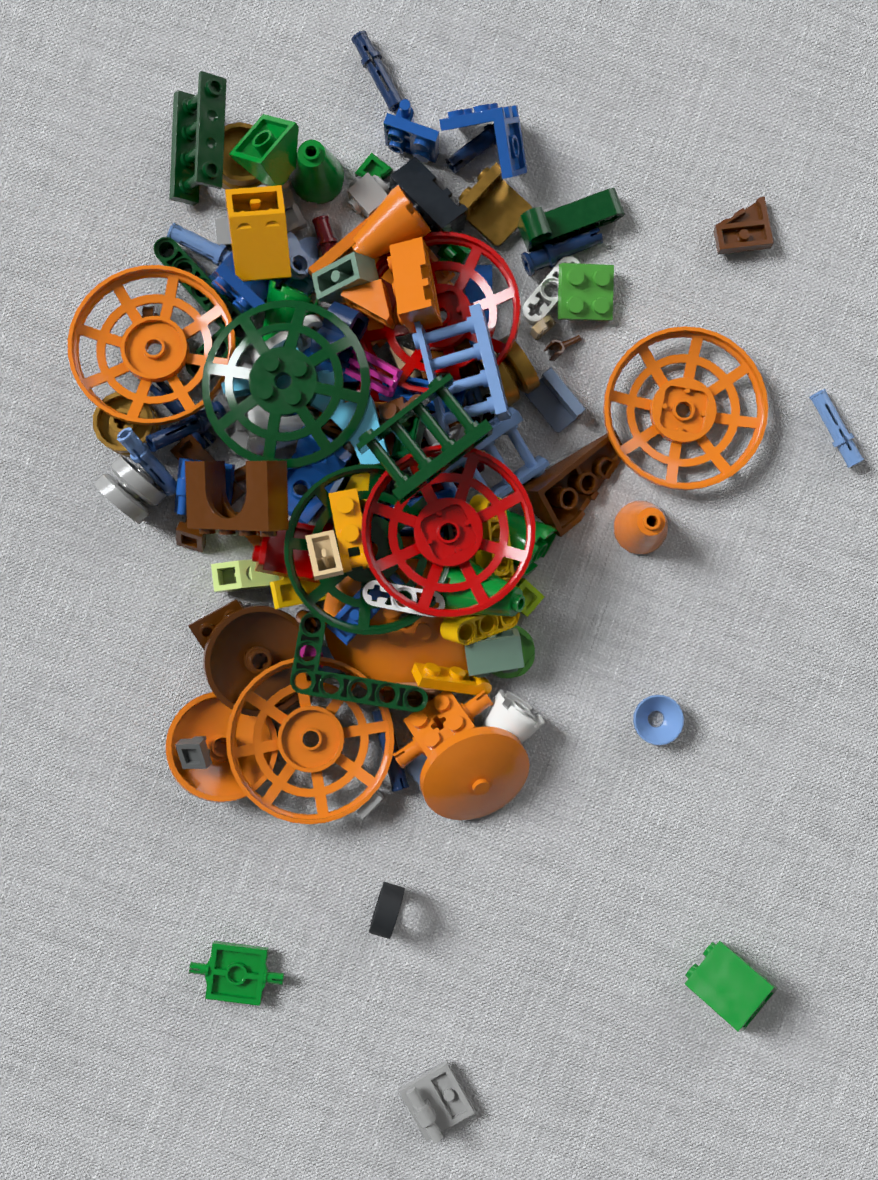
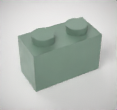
M352 252L312 274L317 300L332 304L334 301L343 304L345 303L341 296L343 290L379 279L375 259L357 252Z
M511 628L473 644L464 645L469 676L487 677L492 672L498 671L513 673L518 668L524 667L521 639L517 628Z

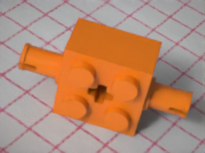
M484 690L464 705L458 702L452 692L443 691L427 702L423 710L413 712L403 719L414 736L412 737L413 741L396 753H393V756L402 769L422 754L428 758L432 751L449 737L464 730L476 728L473 718L489 706H492L493 702Z

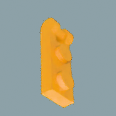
M357 488L328 493L343 572H350L352 568L363 566V569L369 568L361 538L362 513ZM359 547L360 555L349 557L348 549Z
M415 662L411 671L418 687L478 695L482 690L488 695L492 690V686L486 677L469 676L468 670H463L456 666L448 668L434 663L423 664Z

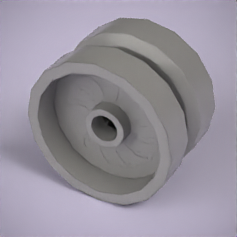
M119 455L111 464V469L120 481L110 474L102 473L93 484L118 509L133 521L141 524L150 513L140 498L150 505L158 506L166 497V494L137 465L134 466L122 455Z

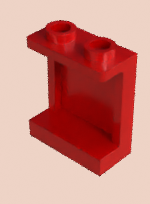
M298 522L294 538L306 539L305 536L312 535L315 526ZM326 523L322 532L333 530V524ZM286 530L277 531V536L261 537L260 544L254 546L252 561L256 562L255 571L288 577L284 560ZM293 549V559L299 580L321 584L319 580L315 581L309 551Z

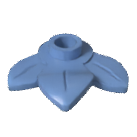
M289 232L287 236L291 278L302 280L307 276L311 277L308 273V268L319 259L317 237H307L299 241L292 232ZM293 264L298 266L299 271L294 267Z

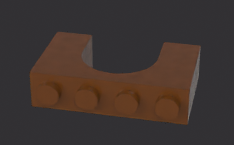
M185 461L187 528L199 529V534H215L217 529L219 530V535L236 534V530H239V536L256 535V531H260L261 537L277 536V531L288 530L287 461H246V500L238 514L230 506L226 495L225 461Z

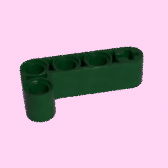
M609 188L544 212L542 207L529 209L520 215L518 229L527 252L530 253L541 249L542 245L546 243L554 245L592 230L595 227L599 228L621 219L625 212L616 189Z

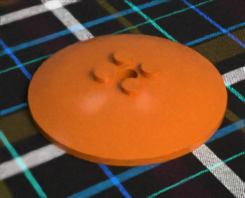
M401 536L403 547L416 543L414 537ZM373 542V553L374 555H376L378 548L377 545ZM410 558L406 562L415 571L419 559ZM428 560L426 568L422 575V577L426 579L432 566V563ZM398 567L395 572L407 583L410 578ZM347 576L335 587L344 594L353 597L361 589V582ZM417 584L415 588L423 589L424 587ZM328 592L324 603V611L335 617L346 604ZM417 592L416 595L420 599L422 593ZM396 602L400 607H405L400 602ZM437 602L433 608H438L439 603ZM381 608L370 620V625H382L397 621L399 616L405 612ZM423 616L411 626L379 635L357 634L348 645L342 642L327 627L325 629L327 645L333 658L355 668L369 679L394 683H416L411 672L415 662L423 664L434 663L448 668L456 666L463 670H468L464 645L445 640L441 636L440 626L446 617ZM360 682L357 683L359 686L366 689ZM384 687L380 690L382 696H384Z

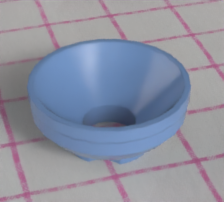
M652 695L643 699L635 708L633 724L637 734L644 741L653 745H664L674 741L679 736L684 725V716L680 706L670 697ZM652 711H659L663 715V722L658 727H652L648 723V715Z

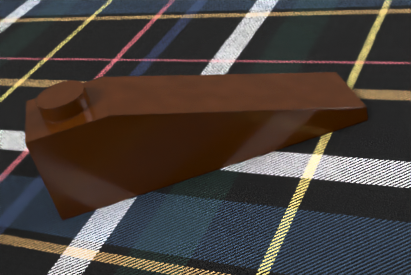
M614 430V432H615V434H616V437H617V439H618L620 445H622V443H621V441H620V439H619V437H618V435H617L616 430ZM607 433L546 469L542 475L533 478L523 486L532 504L534 514L544 524L555 528L557 531L554 533L559 537H562L582 520L585 515L584 510L591 500L596 499L599 495L598 489L605 479L611 477L622 460L613 448Z

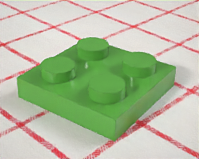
M559 264L558 320H613L614 265Z

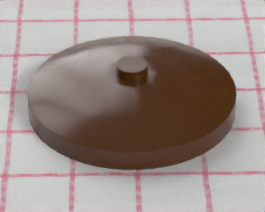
M259 605L236 610L216 625L205 646L203 668L210 689L224 705L233 710L242 691L256 676L281 661L294 658L300 625L296 618L280 609ZM292 667L270 676L254 692L268 701L279 690L291 685ZM306 673L307 681H310L311 677ZM293 692L285 696L275 704V707L281 711L287 709L299 699L298 693ZM247 701L242 708L241 714L258 716L261 710Z

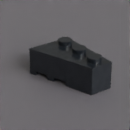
M416 157L390 175L389 190L391 191L397 185L400 186L431 231L429 233H460L464 230L468 208L464 204L458 207L450 199L453 196L452 192L448 188L442 191L435 182L437 180L436 176Z

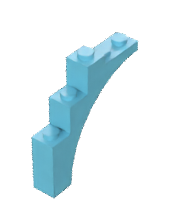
M323 370L317 372L319 382L334 385V371ZM282 375L277 379V387L279 389H286L291 384V377L289 375ZM233 379L235 398L251 395L249 380ZM222 382L221 386L225 394V382ZM317 394L310 406L323 413L331 397ZM371 395L365 417L357 432L349 441L356 451L360 464L381 465L370 449L361 455L356 446L360 442L358 438L369 429L374 431L381 426ZM340 400L339 406L330 418L342 431L347 427L354 415L357 403H345V400ZM384 437L379 443L390 456Z

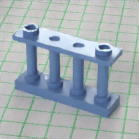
M481 304L469 306L471 316L467 317V321L427 333L420 321L415 322L416 333L412 334L416 349H421L428 382L430 383L437 377L435 370L476 358L478 361L482 360L484 370H481L480 374L454 381L453 385L448 389L454 394L484 385V387L489 386L491 397H488L487 401L463 407L470 417L490 412L491 414L496 413L499 421L511 419L485 313ZM467 332L471 334L476 333L478 343L473 344L474 347L432 359L430 343ZM438 396L433 400L436 412L432 413V416L445 433L451 436L448 424L458 420L451 411L445 413L443 401Z
M509 406L511 419L499 421L498 417L495 416L489 420V424L493 427L492 435L475 448L485 450L487 454L492 455L506 465L494 444L495 440L501 435H508L525 465L513 472L521 484L529 479L542 475L545 471L544 469L550 463L540 455L535 458L533 457L517 430V424L522 422L523 418L517 410ZM462 457L442 473H450L449 471L458 465L464 468L467 458ZM476 468L473 478L487 486ZM503 477L502 481L490 488L500 498L513 491L510 484ZM453 482L441 483L444 489L454 487L457 492Z

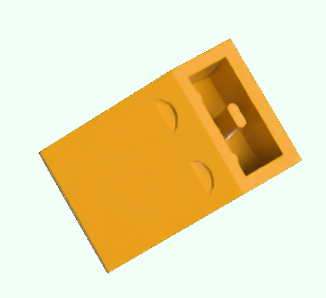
M282 185L225 189L235 275L243 282L291 278Z

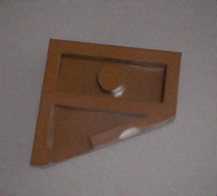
M765 196L758 198L748 208L740 209L734 213L733 217L724 219L715 225L713 231L718 255L771 249L774 243Z

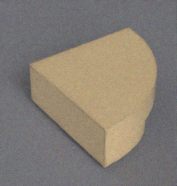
M550 315L545 316L532 326L530 335L535 340H539L556 325L555 320Z

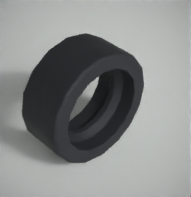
M383 882L371 920L369 933L387 939L391 938L402 904L404 887Z

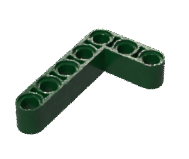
M161 237L155 242L154 254L163 266L175 267L181 270L191 268L193 275L204 280L220 296L226 307L229 308L232 321L241 314L225 295H222L212 286V281L175 240L169 237ZM167 249H174L172 256L163 257ZM179 281V284L205 312L214 307V304L207 297H199V290ZM222 317L214 321L220 329L211 336L212 345L225 328ZM239 324L234 330L236 331L241 325ZM246 334L242 337H236V347L247 337ZM228 336L221 344L227 346L226 352L223 355H215V357L227 358ZM204 344L193 354L204 355ZM186 364V370L194 378L196 375L194 371L196 365ZM210 375V380H212L216 375Z
M312 612L302 617L290 678L292 689L297 693L411 712H419L426 707L428 696L420 687L320 671L319 664L326 623L319 619L321 622L320 630L316 633H309L305 629L306 621L311 617H318ZM305 645H312L316 649V656L311 661H305L301 658L300 651ZM307 673L310 675L312 683L309 688L301 689L296 685L298 674ZM329 677L336 678L340 683L339 690L335 693H328L323 688L324 681ZM356 682H363L367 686V693L362 698L354 697L351 693V687ZM385 686L392 687L395 692L394 699L390 702H383L379 698V692ZM412 691H418L422 695V701L416 707L410 706L407 702V696Z

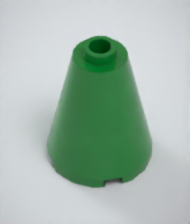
M307 140L300 145L297 152L296 169L291 174L292 186L296 194L303 201L325 204L334 200L342 190L344 182L343 167L339 160L319 141Z
M271 280L269 283L267 303L271 301L295 300L321 306L322 301L316 298L315 303L312 302L310 294L307 297V294L284 283L281 284L280 288L276 287L275 280ZM283 307L266 310L263 327L275 323H291L295 308ZM307 310L306 316L315 315L316 313ZM279 332L267 334L262 339L265 342Z
M506 510L511 547L524 550L526 543L525 516ZM535 521V544L531 560L524 573L526 576L532 573L538 566L534 562L538 561L540 557L544 558L556 537L554 532L557 531L552 526ZM513 560V564L518 568L520 561Z
M469 560L476 575L485 569ZM459 566L451 567L447 574V578H450L449 584L466 581ZM493 573L481 585L489 598L508 582ZM515 586L501 601L488 609L472 615L513 617L523 610L525 597L522 590ZM471 589L453 593L442 592L445 609H459L478 604Z

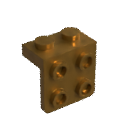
M496 162L491 168L486 167L479 174L478 182L472 188L467 187L461 193L459 206L464 204L468 208L466 220L494 246L499 247L518 228L520 215L532 209V206L502 179L501 167Z

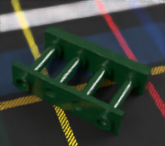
M200 71L198 94L193 95L180 90L174 93L169 200L195 206L199 203L200 184L217 189L222 188L226 78Z
M450 373L444 378L441 375L436 377L428 384L429 389L376 430L369 429L358 438L360 442L356 446L361 455L370 449L395 481L394 486L396 488L392 492L400 505L492 435L493 427L486 419L480 424L478 421L474 422L448 388L453 385V377ZM438 396L465 429L463 431L465 435L457 442L455 439L451 440L425 407ZM414 414L419 417L442 446L440 449L442 453L434 459L431 456H426L402 425ZM392 431L419 464L417 466L419 471L411 477L408 474H403L379 443L380 440Z

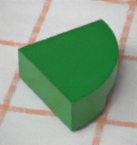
M371 152L355 172V177H363L366 173H369L371 176L376 175L384 180L393 173V170Z

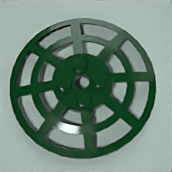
M271 301L240 314L216 338L208 353L203 369V403L207 417L222 441L235 453L248 461H287V470L317 464L333 456L343 448L357 432L365 417L370 401V368L366 354L357 336L334 313L304 301ZM295 308L291 323H275L257 330L249 318L269 309ZM307 310L315 312L331 321L343 332L345 337L330 344L318 332L303 326ZM240 324L247 337L236 347L229 359L228 365L213 363L215 354L224 339ZM288 331L284 347L269 349L262 339L263 336L270 333ZM300 334L313 339L323 349L307 357L303 352L296 349ZM253 344L260 356L254 362L252 368L236 366L243 352L248 346ZM350 347H353L360 366V392L343 388V370L337 354ZM330 359L334 371V385L319 382L318 373L315 368ZM210 375L225 376V394L231 410L219 420L214 413L210 399ZM282 375H289L291 377V384L286 389H279L277 387V379ZM234 378L249 380L251 395L239 404L234 394ZM320 394L331 397L325 411L315 420L308 407L312 404L316 395ZM340 400L357 403L355 413L347 427L330 443L321 428L334 415ZM259 405L270 414L267 430L252 423L245 414ZM298 414L306 426L292 432H279L281 417H290ZM238 420L250 432L265 439L263 456L254 454L241 447L225 430ZM312 435L320 447V450L300 458L275 459L277 441H295Z
M359 464L345 467L326 475L316 482L301 497L294 508L284 540V560L288 577L294 591L303 604L316 617L330 626L345 632L361 635H379L397 631L413 624L423 616L410 613L408 616L391 623L370 625L371 608L380 607L368 604L363 598L362 588L369 581L376 579L370 568L363 569V566L352 568V571L345 572L343 575L320 579L321 584L311 593L307 594L296 573L293 549L308 550L306 539L294 538L302 512L315 495L327 509L316 522L312 534L322 532L325 524L332 516L329 494L325 489L332 482L351 475L370 473L368 491H358L359 500L368 499L372 488L381 477V474L386 471L379 464ZM402 471L404 475H407V474H408L409 477L412 476L411 474ZM382 492L379 500L394 506L397 502L393 495ZM424 496L411 507L406 504L403 512L418 517L422 509L428 505ZM373 513L371 541L378 548L375 555L377 561L391 555L392 552L388 538L389 521ZM398 522L397 539L399 548L402 550L406 547H403L399 531L406 525ZM452 525L444 526L442 529L445 540L454 539ZM359 547L348 549L349 557L360 555ZM419 554L411 559H419L415 572L422 576L427 560L422 554ZM398 564L382 571L390 583L396 584L389 578L394 574L404 583V586L415 588L417 585L411 579L407 583L401 579L395 572L399 567ZM443 567L438 583L448 584L450 578H447V574L451 567ZM347 576L361 582L360 599L344 594L335 586ZM399 591L404 596L412 600V596L408 591ZM329 592L341 602L353 607H359L358 625L347 623L331 616L316 603ZM434 596L429 607H433L437 603ZM390 597L385 604L391 605Z

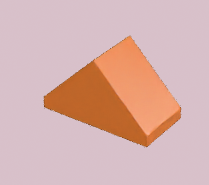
M382 279L342 291L341 296L349 306L394 329L396 323L388 289Z

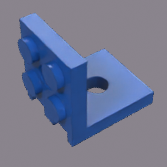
M498 103L473 107L474 113L472 108L448 112V118L439 119L441 131L494 122L502 179L527 173L517 105L499 108Z
M232 252L208 277L213 281L211 283L212 286L222 295L226 294L233 301L234 307L241 313L258 305L265 304L264 300L267 298L271 281L243 282L235 275ZM272 279V280H275V281H276V285H275V286L277 287V286L279 285V283H280L283 279Z
M312 435L298 440L296 452L290 459L300 458L320 450ZM341 448L333 456L317 464L299 469H288V515H292L294 508L303 496L294 492V486L302 484L309 490L326 475L349 467L352 454ZM332 482L331 484L325 487L328 493L330 492L335 482ZM316 495L302 512L299 523L309 524L324 506Z

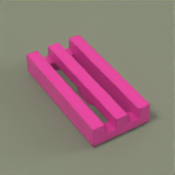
M353 349L352 353H354V356L349 359L348 363H350V366L345 369L344 373L361 382V374L356 370L357 368L360 369ZM364 350L367 361L394 375L391 379L369 367L371 376L389 385L388 388L371 378V388L387 397H393L403 371Z

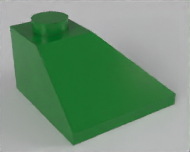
M263 114L229 155L263 184L269 186L283 185L296 169L299 126L296 122Z

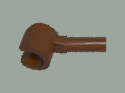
M577 335L563 342L556 339L552 340L544 349V352L552 350L554 354L549 360L555 361L567 347L580 342L581 336Z

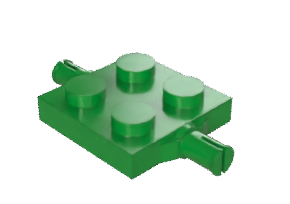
M214 941L208 963L191 961L189 967V974L205 975L207 984L205 999L260 1006L266 983L283 985L284 973L268 972V947Z

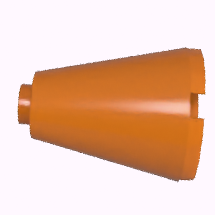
M397 185L353 237L355 244L352 248L359 254L376 259L390 252L389 245L424 237L431 230L400 186Z
M648 501L628 503L621 508L614 521L615 538L619 545L629 553L648 554L655 551L663 544L668 532V523L663 511Z

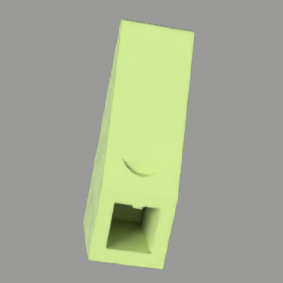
M252 559L211 564L214 592L218 593L270 587V582L280 579L277 575L255 571L256 562H253Z

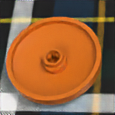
M213 692L203 694L191 700L174 717L166 738V759L173 777L185 791L204 801L227 803L247 797V795L238 785L231 771L227 756L226 735L232 709L224 705ZM240 714L235 737L236 747L253 744L252 737L257 716ZM268 715L262 728L261 742L278 739L275 726ZM206 736V744L208 749H210L212 764L207 769H183L175 744L180 739ZM278 750L263 753L271 770L274 768ZM255 755L238 758L247 781L256 791L267 780V777L261 771Z
M476 727L464 730L443 741L428 756L420 774L421 792L430 809L442 817L452 820H471L484 817L504 807L520 792L529 773L528 754L520 740L507 730L497 727Z

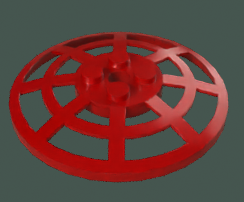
M455 232L428 233L422 237L427 248L436 244H452L464 246L472 250L465 265L451 261L432 262L429 253L439 310L446 312L447 318L442 322L443 326L425 330L426 333L467 321V317L471 316L469 306L480 303L484 311L489 309L488 329L494 352L499 354L496 360L498 366H500L513 346L521 321L520 294L512 271L505 260L492 247L479 239ZM390 252L385 254L376 263L379 279H382L383 274L389 269L387 257L391 256ZM481 255L488 258L500 270L509 288L493 294L487 281L475 271ZM452 271L458 272L460 275L453 286L444 283L438 284L435 272ZM382 279L383 283L388 289L392 310L394 312V308L397 302L393 292L392 284ZM470 279L481 288L486 297L471 304L464 294ZM512 299L513 322L506 343L492 338L497 324V305ZM385 325L381 329L369 331L366 329L364 336L360 340L363 350L376 356L370 342L387 339L393 352L401 361L406 363L401 369L403 372L398 382V387L419 394H423L429 389L406 382L415 369L426 372L424 363H421L423 359L421 349H415L410 357L401 349L395 338L410 334L405 325H396L394 329ZM467 332L430 343L429 347L430 350L443 351L445 356L455 353L454 347L458 346L465 339L474 343H478L476 333L471 334ZM475 359L438 369L435 372L450 373L453 377V382L461 380L459 369L467 366ZM372 364L378 372L391 379L394 375Z
M442 446L422 448V451L427 457H437L442 453L440 450ZM476 448L463 456L467 460L462 474L441 473L419 490L422 492L428 505L422 509L418 517L403 512L404 507L413 496L401 505L397 501L394 508L378 502L381 493L392 480L387 471L376 482L365 504L361 538L370 570L378 583L391 597L405 607L421 614L434 617L456 618L488 609L501 601L515 588L524 575L532 557L536 523L533 507L525 488L517 476L505 464L492 455ZM410 453L395 462L401 471L407 467H410L413 475L419 471L417 468L419 464ZM478 461L498 472L510 484L514 493L499 501L497 496L486 485L474 479ZM444 482L459 483L455 498L438 499L431 485ZM470 487L481 493L490 502L491 506L476 512L471 505L466 503ZM519 503L524 511L526 522L524 550L507 546L509 526L505 511ZM373 513L390 519L388 538L392 554L377 561L373 553L371 541ZM495 516L498 517L500 526L499 543L483 539L482 523ZM398 522L414 528L416 543L402 550L399 548L397 539ZM446 525H452L457 530V535L452 540H445L440 535L441 529ZM478 550L495 554L490 564L480 574L476 575L469 560L476 555ZM422 554L426 560L431 562L432 566L427 579L417 574L407 564L406 560ZM503 557L520 561L517 570L508 583L496 594L488 598L481 583L495 572ZM398 564L408 578L424 587L419 602L412 601L397 591L386 579L382 571ZM459 566L466 579L464 582L455 584L438 583L443 567ZM471 589L478 604L459 609L429 607L435 591L453 593Z

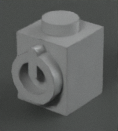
M366 173L363 177L358 176L350 183L347 190L349 196L348 204L357 215L362 213L365 218H368L390 193V190L380 177L376 175L371 176L369 173Z

